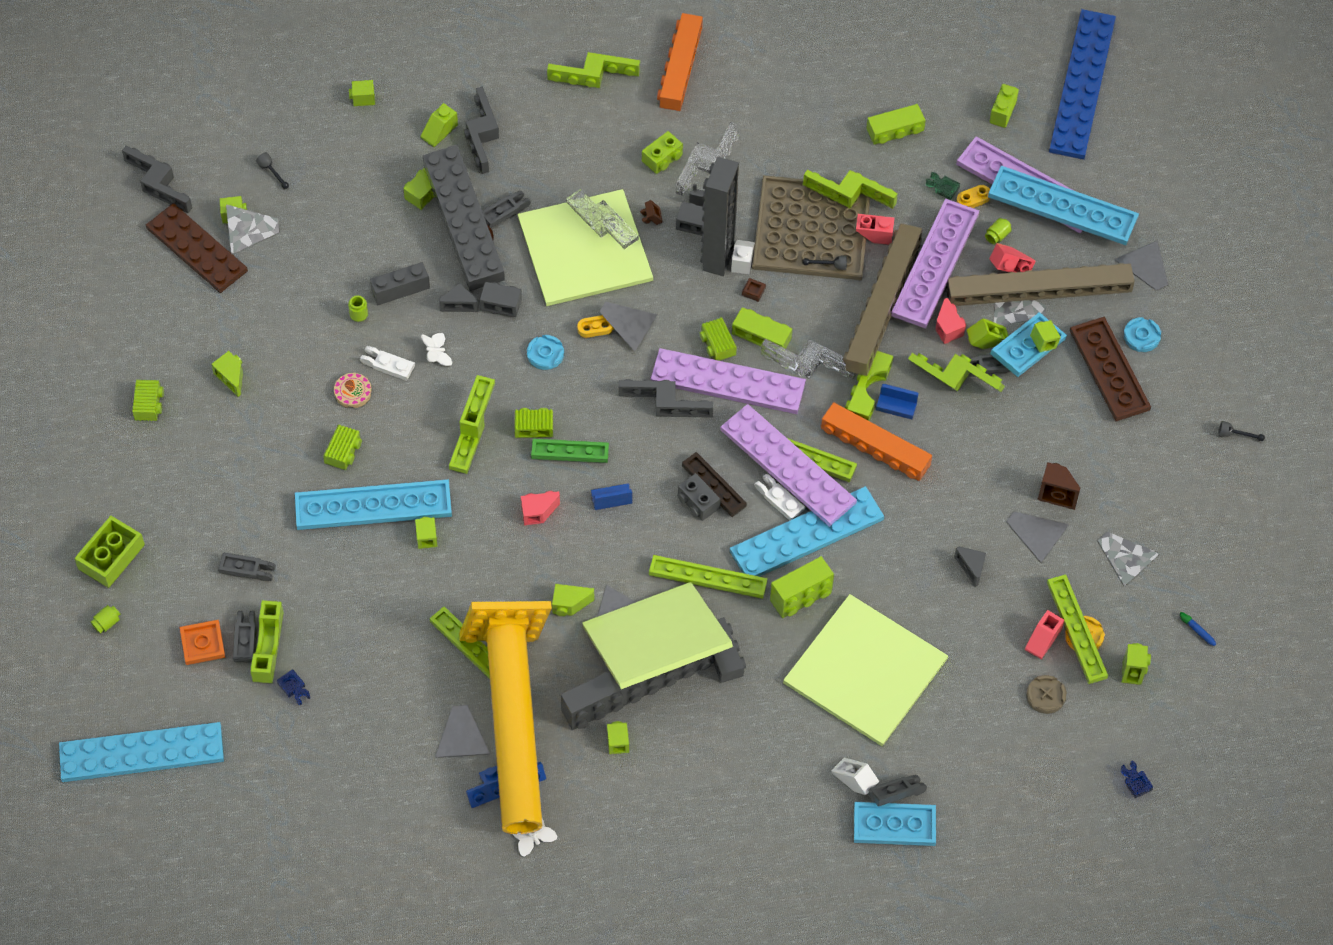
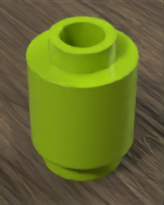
M998 218L986 230V240L993 245L1000 243L1012 231L1010 222L1007 219Z
M353 296L348 302L350 318L360 322L368 316L367 302L362 296Z
M107 605L93 616V620L90 623L101 634L120 621L118 616L121 614L114 606L110 607Z

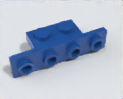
M538 762V779L540 782L546 779L543 764ZM497 766L479 772L483 784L466 791L471 808L500 798Z

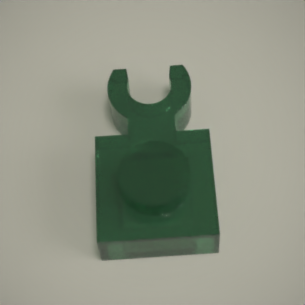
M931 172L930 176L934 180L926 179L928 187H936L935 192L949 200L952 199L960 188V183L945 175L941 179L935 172Z

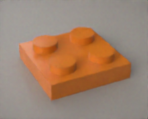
M219 619L179 627L186 665L226 658Z

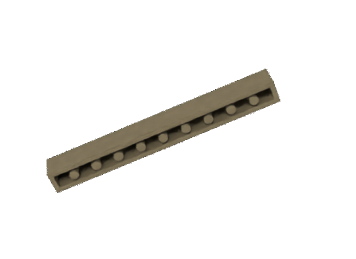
M901 223L899 229L895 230L893 243H890L888 247V256L884 257L882 262L883 268L878 271L877 283L873 284L872 295L867 298L866 310L862 311L860 316L861 322L856 325L855 337L850 340L849 352L844 354L843 363H846V371L868 376L890 321L891 312L902 291L921 244L922 228Z
M1119 263L1116 265L1093 267L1082 266L1080 268L1066 267L1055 270H1028L1016 273L954 276L948 278L946 290L951 304L962 306L1128 293L1133 291L1135 281L1131 264Z

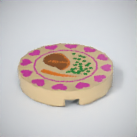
M347 373L336 381L334 395L337 402L342 406L359 408L370 400L372 392L371 383L362 374Z

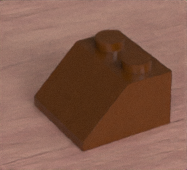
M1047 462L1038 500L1075 510L1081 488L1067 467L1061 466L1058 463Z

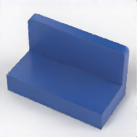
M882 384L876 411L912 420L919 393Z
M629 483L591 490L595 510L632 504V490L629 487Z

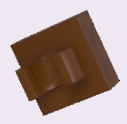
M652 200L645 202V208L640 211L643 216H646L642 218V221L645 224H649L651 221L656 225L662 223L660 207Z

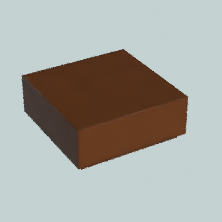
M749 278L742 291V296L759 302L766 289V284Z

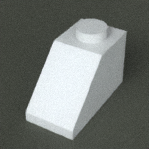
M736 241L732 256L731 272L750 274L755 242Z
M843 758L831 770L832 774L851 790L860 794L867 795L869 789L879 782L867 763Z

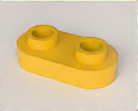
M978 185L960 192L956 202L971 208L983 205L990 200L988 197L990 188L985 185Z
M603 315L581 319L577 324L578 334L584 338L607 335L614 330Z

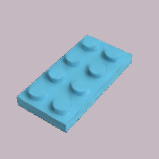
M1040 312L991 350L990 354L1017 377L1052 351L1039 352L1030 336L1034 324L1040 321H1049ZM1055 326L1061 337L1059 345L1066 339L1067 335Z
M854 802V843L935 846L936 805L888 803L878 807L876 803Z

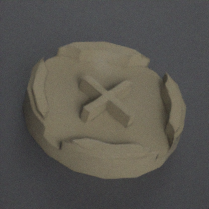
M1043 675L1036 677L1028 685L1026 697L1034 710L1050 714L1062 708L1066 701L1067 692L1063 683H1060L1057 678Z

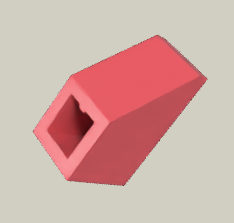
M858 214L856 226L858 233L872 243L887 245L892 243L894 217Z
M996 243L989 258L996 269L1015 273L1032 270L1036 262L1015 248Z
M948 298L943 301L935 329L943 343L946 344L963 337L966 328L965 320L962 317L960 318L956 306L953 303L951 304Z
M547 491L542 494L530 493L521 496L524 526L544 523L560 505L559 491Z
M1047 610L1037 624L1025 650L1042 660L1062 631L1064 619Z

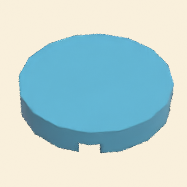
M1138 317L1127 323L1124 329V340L1135 351H1152L1161 340V330L1153 320Z
M542 335V337H536L527 347V358L531 365L537 369H553L562 362L564 357L562 343L554 336Z

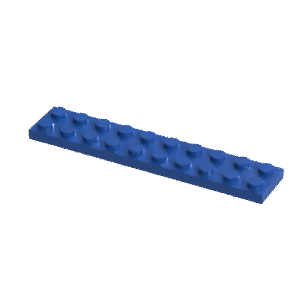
M1081 9L1049 153L1085 159L1116 16Z

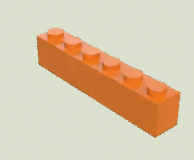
M682 13L681 19H677V34H673L672 44L674 45L669 49L668 58L670 60L666 61L665 64L666 76L662 75L661 86L663 87L662 90H658L657 100H660V108L681 111L703 27L702 16Z
M834 402L822 418L821 429L827 434H832L840 438L842 442L855 446L859 451L870 454L877 461H883L892 469L905 473L911 479L920 481L931 465L932 455Z

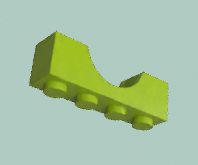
M877 351L868 376L858 374L857 381L859 382L857 386H853L851 391L852 399L851 401L847 400L845 409L870 421L875 401L868 395L866 389L874 382L886 381L892 367V355Z
M264 600L261 602L258 644L256 652L253 654L250 671L253 682L273 683L284 614L282 602Z

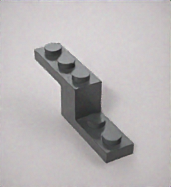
M481 86L476 88V96H474L476 106H480V118L466 121L464 135L466 140H470L469 148L471 153H475L474 161L476 167H480L482 174L489 172V163L482 143L499 139V128L484 88Z
M128 146L123 148L124 161L146 171V174L140 180L143 192L170 205L174 203L184 212L189 213L191 211L190 197L168 186L174 178L172 167L169 164L162 163L151 155L147 156L136 148Z
M648 379L643 381L619 380V396L656 397V417L713 418V401H675L676 381H651Z

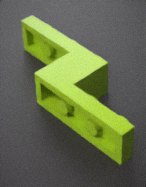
M588 52L584 69L548 64L547 80L600 88L604 71L639 77L640 60Z
M809 170L805 172L803 177L804 186L848 208L853 206L861 193L892 209L897 203L898 193L894 192V190L886 188L876 181L865 178L860 173H855L849 170L840 185Z
M911 353L908 358L911 362L956 391L960 389L970 373L999 392H1002L1005 387L1001 383V378L995 374L989 376L985 373L987 369L979 364L975 367L970 363L971 359L964 354L961 356L955 354L944 371L936 363L933 365L927 363L928 358L920 353L918 355Z
M479 375L475 378L459 422L460 436L449 464L450 470L468 474L485 427L484 413L495 386V379Z

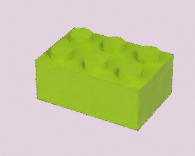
M110 515L74 559L78 570L109 588L145 544L141 533Z
M820 556L771 582L770 601L782 618L793 616L799 609L807 608L816 600L824 599L831 594L834 573L823 557Z

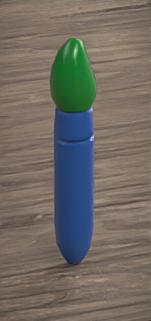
M1180 612L1181 620L1184 623L1188 624L1208 644L1216 646L1214 638L1197 622L1192 620L1190 615Z

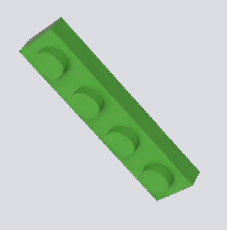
M533 439L531 459L608 463L609 443Z

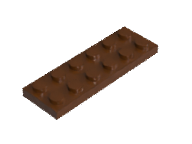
M174 203L146 224L147 230L219 293H222L248 272L247 267Z
M1105 316L1070 327V333L1115 421L1150 411L1151 405Z

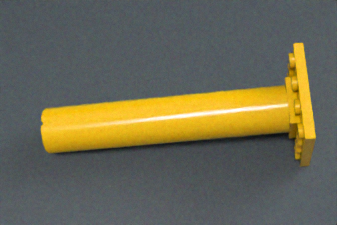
M551 601L471 602L459 633L460 641H466L467 643H474L479 640L487 642L502 831L509 834H528L540 830L543 826L527 642L538 640L552 609Z

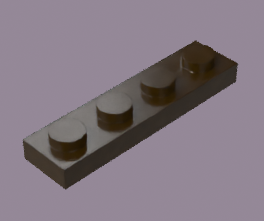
M697 452L682 462V467L691 476L696 473L721 499L720 506L731 517L747 507V503Z

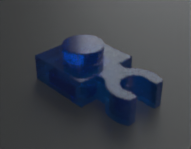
M293 669L277 680V684L288 697L295 695V701L298 705H302L300 696L304 695L307 699H310L309 691L302 689L305 687V683Z
M1133 760L1130 762L1131 770L1126 769L1124 765L1121 766V773L1128 777L1125 779V783L1134 798L1153 790V785L1144 771L1137 772V764Z

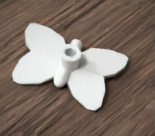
M437 333L431 338L421 335L424 344L427 346L426 350L429 351L427 353V360L429 362L437 361L444 366H451V358L446 353H443L445 348H440L445 342L444 334Z
M543 819V826L540 830L528 834H513L515 838L520 840L518 849L521 856L524 857L530 854L534 847V842L536 845L540 844L539 839L543 842H552L557 839L558 836L555 831L545 827Z

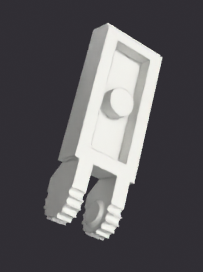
M366 346L365 352L376 357V359L374 360L365 355H362L360 358L361 363L405 381L408 380L415 367V362L381 350L379 351L371 346Z
M765 474L763 479L771 487L770 490L759 481L754 484L755 488L789 521L795 519L805 510V506L779 483H776L769 474Z

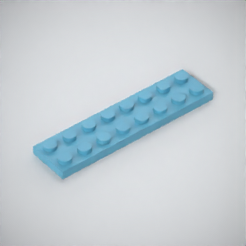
M1004 166L1000 167L988 194L989 198L1123 245H1127L1139 213Z
M449 479L295 493L297 530L408 521L422 517H452Z
M865 486L850 493L857 499L856 504L830 527L810 511L730 547V553L742 573L760 577L884 520V515Z
M220 722L59 742L62 782L224 762Z

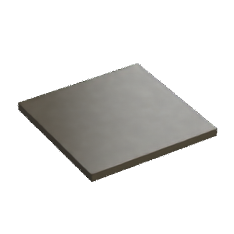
M763 175L752 269L862 280L866 238L856 231L858 214L869 215L870 197L861 193L853 206L848 208L804 186L803 179ZM847 255V270H839L835 268L834 264L804 265L802 263L804 258L834 261L837 256Z

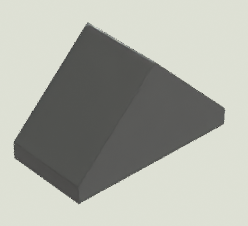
M460 283L444 294L439 300L441 312H478L477 299Z
M959 546L956 548L954 557L976 587L979 585L986 553Z

